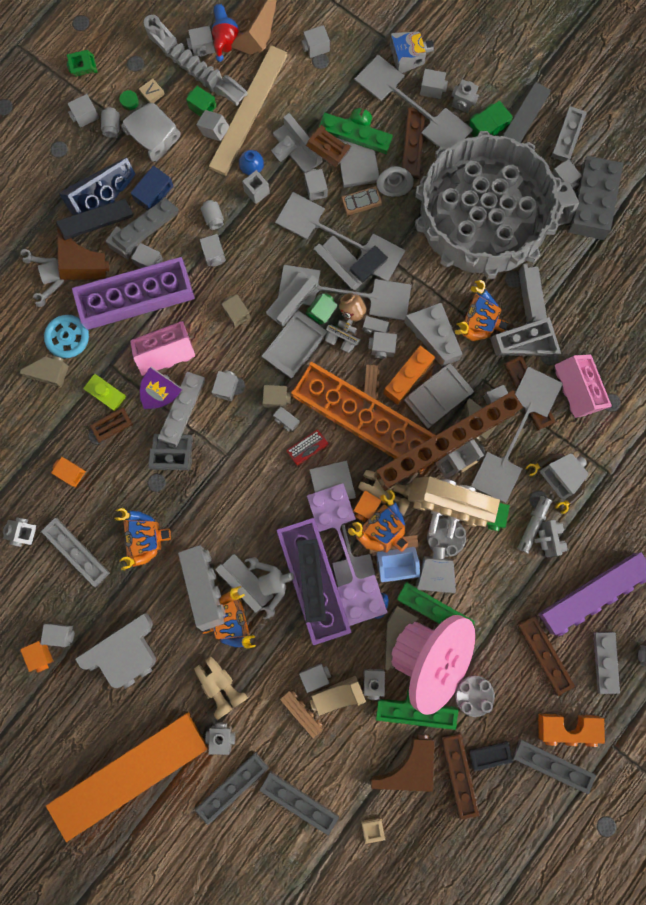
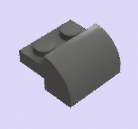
M154 434L152 449H150L149 469L189 471L192 465V435H182L177 447L159 441L158 437L160 434Z

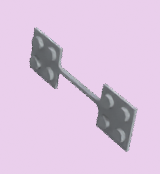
M379 55L354 79L380 101L390 92H395L430 120V124L421 134L439 148H450L457 142L465 139L473 131L471 127L447 108L438 116L432 117L397 89V84L405 75Z
M294 192L291 194L278 216L276 224L305 239L309 238L314 228H321L359 248L362 252L359 259L373 246H377L388 257V260L373 274L385 281H389L405 252L404 249L375 234H372L369 242L362 246L319 223L325 208Z
M284 265L278 297L300 271H303L309 277L313 275L319 281L320 270ZM375 279L373 292L366 294L321 287L318 283V286L303 304L311 305L319 291L339 294L353 293L370 299L369 315L405 320L411 285Z
M530 367L527 368L515 393L526 410L520 426L504 457L500 458L489 452L486 453L471 487L500 499L504 503L507 502L522 468L509 462L510 452L530 412H536L544 417L548 416L563 384L562 382Z
M347 461L310 469L315 493L343 483L348 498H356ZM342 524L348 554L356 577L363 579L375 575L370 554L360 557L352 555L345 525ZM347 559L332 563L338 587L349 584L353 576Z

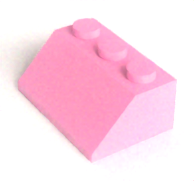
M183 321L130 340L133 358L142 376L146 374L150 367H153L155 370L170 368L176 363L186 362L195 357L194 349Z
M591 355L573 356L555 365L556 375L563 383V393L568 398L570 411L575 418L611 407Z

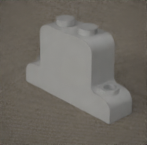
M147 613L141 615L75 660L82 669L92 671L100 667L113 688L122 686L125 689L135 683L134 678L139 675L143 678L152 672L151 667L156 662L154 653L144 639V636L151 632L153 625L151 618Z

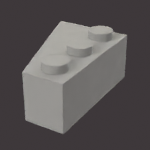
M442 303L406 315L404 323L416 334L415 336L423 342L427 350L435 356V359L441 366L460 360L463 354Z
M550 317L490 337L496 355L555 356L561 354Z

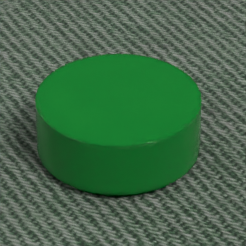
M127 90L120 95V103L124 109L133 110L138 106L139 100L135 92Z

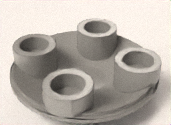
M448 518L438 520L435 534L429 532L427 534V541L432 551L434 546L445 547V557L455 556L463 549L466 543V531L459 522L456 523L453 539L446 538L450 522Z
M470 676L459 683L455 699L463 713L468 716L479 717L492 711L495 694L489 681L480 676Z

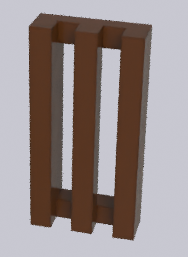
M122 407L89 426L100 443L132 426L133 423L125 408ZM123 414V417L117 419L116 421L106 425L105 427L99 430H96L97 427ZM125 420L127 421V422L123 423L122 425H120V426H118V427L112 429L111 431H109V432H107V433H105V434H103V435L100 436V434H102L103 432H105V431H107V430L113 428L114 426H116V425H118V424L124 422Z

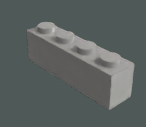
M199 545L179 552L196 627L204 631L224 624L223 617L226 616V613L218 599L221 597L218 586H215L214 583L216 575L214 569L210 568L211 556L209 551Z

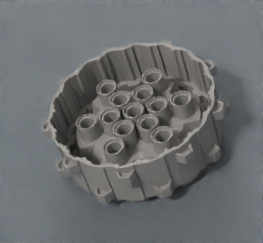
M480 131L477 137L463 139L450 148L440 147L436 151L435 163L433 162L427 176H423L420 185L416 189V198L421 200V217L415 221L417 231L423 232L426 235L429 245L441 256L440 264L446 268L454 265L467 272L483 273L487 279H495L498 272L512 270L524 261L534 263L540 257L539 246L542 245L546 235H554L559 226L557 222L559 212L556 211L558 206L557 192L561 189L562 182L560 178L552 175L545 160L534 152L535 145L530 142L520 143L515 141V139L505 136H492L488 131ZM462 231H467L469 234H464Z

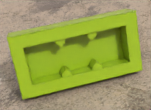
M96 374L92 376L83 388L114 411L117 410L126 398L123 393Z

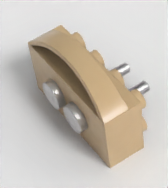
M433 477L413 478L408 501L414 502L413 508L423 511L425 509L431 510L433 515L428 531L431 534L436 532L439 516H448L450 522L446 534L447 539H453L457 521H465L466 525L473 527H486L487 522L495 523L500 499L476 492V489L467 485L457 486L456 482L452 480L436 479Z

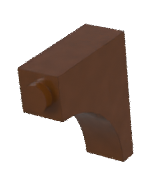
M57 227L60 280L106 279V272H109V261H105V253L87 250L79 246L72 238L64 240Z
M418 733L417 736H412L409 752L403 762L386 774L371 776V789L433 792V738L425 733Z

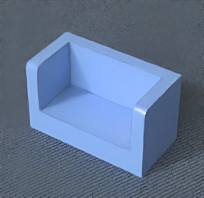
M415 547L405 548L402 552L398 549L389 550L387 553L383 551L376 552L381 582L420 577V564Z

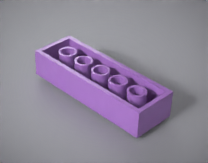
M182 257L72 288L81 324L87 330L195 299Z
M312 518L278 529L277 533L289 571L294 574L293 583L305 621L297 541L313 539L318 541L326 620L306 623L313 645L352 633L315 519Z

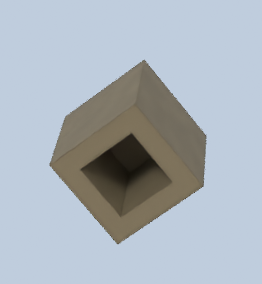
M238 294L227 297L221 304L234 327L251 318L249 311Z
M264 385V408H280L281 406L287 409V403H291V392H288L287 386Z

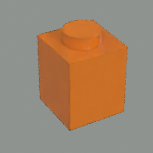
M61 457V459L54 463L53 471L51 472L74 487L78 485L86 473L84 469L64 457Z
M364 491L353 511L356 514L355 518L365 523L366 520L368 521L374 515L382 500Z
M41 641L20 649L29 672L36 670L39 673L48 669V664L54 662L48 646L42 645Z

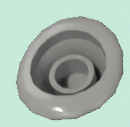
M397 166L387 168L380 174L377 180L378 190L387 196L405 195L413 187L411 173L405 168Z

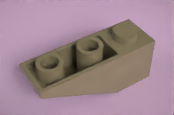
M395 606L386 622L384 668L387 671L390 667L394 668L391 662L393 658L392 650L395 647L399 634L404 631L408 624H413L418 620L417 617L399 606Z

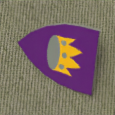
M150 367L144 375L140 386V399L143 408L155 409L171 403L183 389L172 382L168 375H162L153 367Z

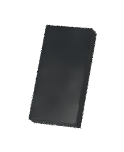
M373 246L350 267L349 271L363 283L388 260V257L377 246Z
M508 741L468 750L474 772L513 763Z

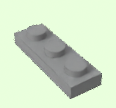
M569 107L551 157L562 161L571 159L587 113L586 111Z
M594 633L597 691L599 694H619L616 633Z

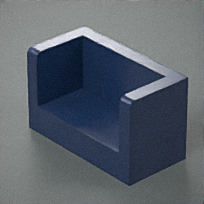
M153 165L131 191V196L136 203L148 211L163 200L174 186L171 178Z

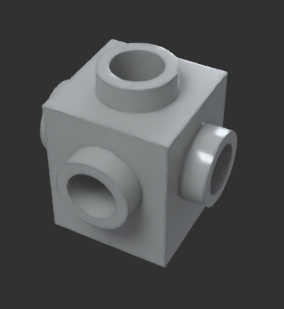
M462 79L460 85H456L451 96L454 97L452 107L468 113L471 106H475L479 95L476 93L479 86Z
M17 517L16 521L8 520L3 529V539L10 540V545L20 547L22 543L32 545L36 525L27 524L28 520Z
M217 722L215 726H211L210 730L206 732V744H209V754H230L231 744H235V732H232V726H227L225 722Z

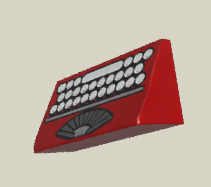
M317 429L286 451L296 466L328 446V442Z

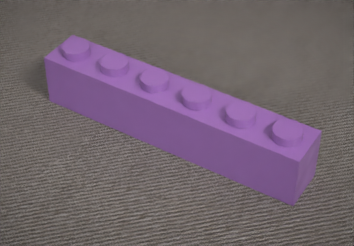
M641 552L630 555L538 613L550 634H558V636L565 634L569 631L568 627L574 624L576 626L584 622L585 616L600 612L602 610L601 606L604 604L610 605L618 600L617 596L620 594H628L634 590V585L645 583V557Z

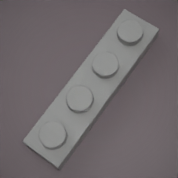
M190 372L186 373L180 386L183 390L173 402L158 437L159 441L177 447L205 382L204 377Z
M54 518L41 531L94 587L110 574L58 518Z

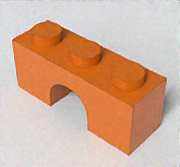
M420 345L386 386L383 394L398 405L419 377L430 367L435 356Z
M538 714L539 739L545 742V745L556 746L557 742H565L567 746H578V743H585V746L597 747L598 743L605 744L604 718L598 715H578L577 727L574 730L566 731L564 717L561 715Z

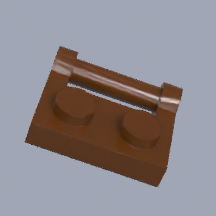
M322 125L306 144L309 149L335 167L338 166L352 147L330 134Z

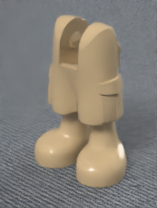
M366 470L363 476L374 481V486L360 482L358 487L363 492L367 491L381 499L382 494L389 499L388 490L395 491L408 498L413 481L408 485L397 484L384 492L377 478L374 477L375 472ZM395 496L393 502L397 503L400 513L404 516L410 501Z
M212 657L206 659V663L212 671L210 675H207L201 665L194 669L208 699L212 697L215 699L217 710L214 716L219 720L233 709L221 694V690L225 691L234 708L248 699V697L243 692H237L231 686L233 680Z

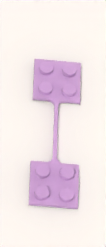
M342 483L307 495L318 531L321 532L330 528H335L338 531L353 576L349 584L337 587L349 626L388 613L375 575L359 579L355 575L340 530L342 524L356 520L344 484Z

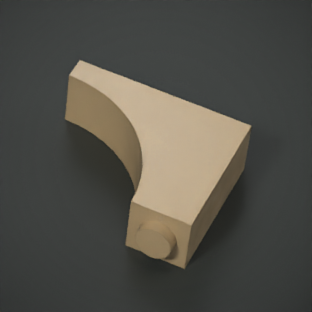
M356 676L313 693L312 700H310L313 711H318L319 716L338 708L354 704L360 705L366 702Z

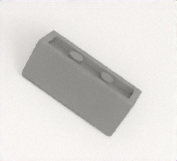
M288 113L284 116V125L274 131L273 135L279 143L287 135L291 137L298 147L290 156L303 173H307L322 163V157L306 146L310 139L291 114Z
M331 236L324 245L318 244L314 248L351 289L356 290L362 284L349 271L350 267L358 260L335 236Z
M525 263L518 272L527 324L545 319L547 316L539 268H528L527 263Z
M300 271L266 311V314L284 327L318 286V279L313 275L309 277L303 271Z
M234 554L215 570L232 588L241 586L238 589V594H244L245 596L242 599L257 613L273 598V594L269 596L262 594L258 583L259 579L250 570H247L248 568Z

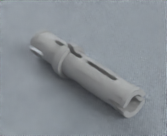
M540 496V500L535 511L531 513L530 522L517 547L518 550L529 554L542 521L546 520L545 515L552 500Z

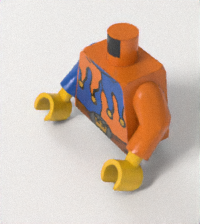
M481 280L475 281L477 287H471V291L477 292V294L472 299L464 322L457 323L460 329L455 330V334H462L471 341L489 338L494 330L503 333L508 325V322L498 319L501 308L498 307V304L485 289V283Z
M388 490L389 499L384 494L381 495V500L387 502L388 505L384 504L363 526L359 522L352 523L356 531L353 528H349L348 533L356 535L357 540L368 550L387 553L394 546L402 552L408 546V542L402 538L405 533V522L397 503L393 502L395 498L394 492Z
M123 508L115 510L122 512V517H116L115 519L117 521L125 520L124 531L127 557H123L119 562L126 561L127 566L122 567V570H126L131 566L134 567L148 563L157 555V551L161 550V541L171 540L170 529L159 530V523L154 522L153 517L143 512L126 511Z
M241 586L232 588L230 592L219 598L220 605H223L226 616L223 617L225 623L202 632L206 634L214 631L216 639H220L223 644L232 647L253 648L256 645H251L250 639L255 638V636L249 634L241 598L245 595L238 594V589L241 588Z

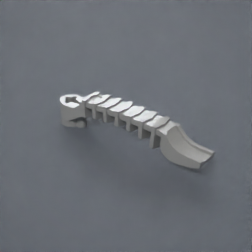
M149 15L144 19V26L149 39L156 43L174 63L179 64L180 68L185 69L189 75L194 76L203 86H207L211 92H215L218 96H224L236 106H238L244 96L248 95L247 91L231 77L224 75L222 78L218 69L214 70L212 66L207 68L206 62H200L198 56H192L191 50H185L182 43L178 44L176 37L171 34L156 15Z

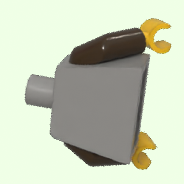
M551 453L538 460L537 464H529L526 469L529 467L535 469V472L529 476H534L538 469L541 468L542 470L539 472L562 500L566 499L564 502H558L555 505V509L561 504L564 505V510L560 512L561 514L566 513L569 509L568 506L574 504L584 494L585 479L588 476V472L584 469L587 462L581 456L575 458L573 454L565 456L562 453Z

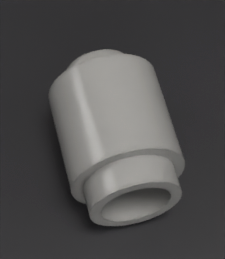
M108 107L101 111V131H103V135L106 137H116L119 132L120 114L116 109Z
M213 200L204 202L201 212L206 225L211 230L222 227L224 225V218L218 203L213 202Z

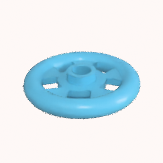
M61 315L54 318L47 325L44 332V342L47 349L53 355L60 358H72L79 355L86 348L89 341V331L81 324L80 318L73 315ZM70 323L77 325L75 330L68 327ZM61 324L63 328L56 332L55 328ZM65 333L69 334L67 338H63ZM76 335H81V340L79 343L74 342L76 340ZM57 337L59 343L54 345L52 338ZM71 345V350L63 351V346Z

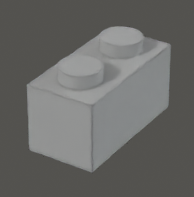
M287 135L271 151L282 162L298 146Z
M366 316L363 330L369 334L374 332L386 333L389 322Z
M281 406L273 415L274 420L278 424H283L287 431L293 432L300 423L297 418Z

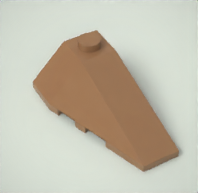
M257 0L253 5L255 9L243 17L245 22L240 28L238 27L239 33L232 43V48L250 55L256 52L260 53L266 48V43L271 33L277 0Z

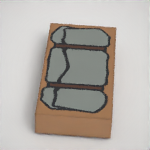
M376 186L341 197L347 216L382 205Z

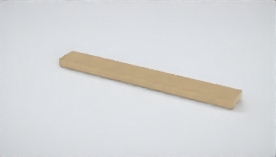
M270 46L247 91L248 95L244 97L209 165L211 170L225 176L227 175L287 58V52Z

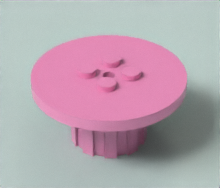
M460 615L447 618L435 630L418 622L408 624L404 631L399 634L395 647L392 650V666L411 677L409 687L410 702L414 709L423 714H432L449 701L459 683L463 680L470 664L475 644V629L469 619Z

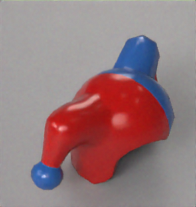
M217 4L214 6L215 23L212 26L211 33L217 54L216 60L221 62L223 61L222 52L228 53L231 51L232 43L237 37L239 29L237 23L227 17L224 6Z

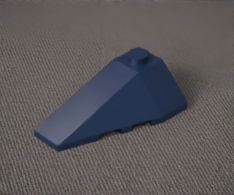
M124 158L73 184L59 194L68 210L73 215H77L115 202V198L127 187L136 174L128 158Z

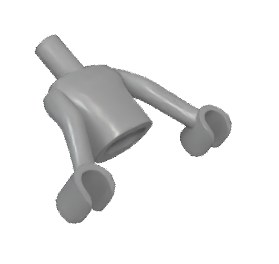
M23 249L20 254L22 256L28 255V257L22 259L23 262L31 263L33 261L42 263V265H38L43 284L55 282L43 294L36 293L33 295L34 299H41V301L35 303L36 306L43 307L46 303L45 299L64 282L59 277L58 259L35 257L31 255L29 250Z
M255 557L246 559L245 562L249 561L251 563V567L247 570L259 568L270 572L259 577L258 583L264 596L277 593L269 606L260 609V611L265 610L267 612V616L263 617V619L271 618L275 614L274 608L285 595V583L294 580V574L290 572L282 575L277 567L260 563Z

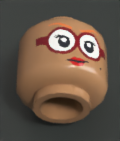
M348 293L340 299L339 309L347 321L351 319L357 322L364 317L366 305L360 295Z

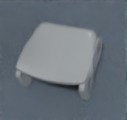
M148 103L134 111L123 120L121 125L126 135H131L140 145L149 150L148 155L152 162L158 161L165 155L181 135L176 125L154 103Z

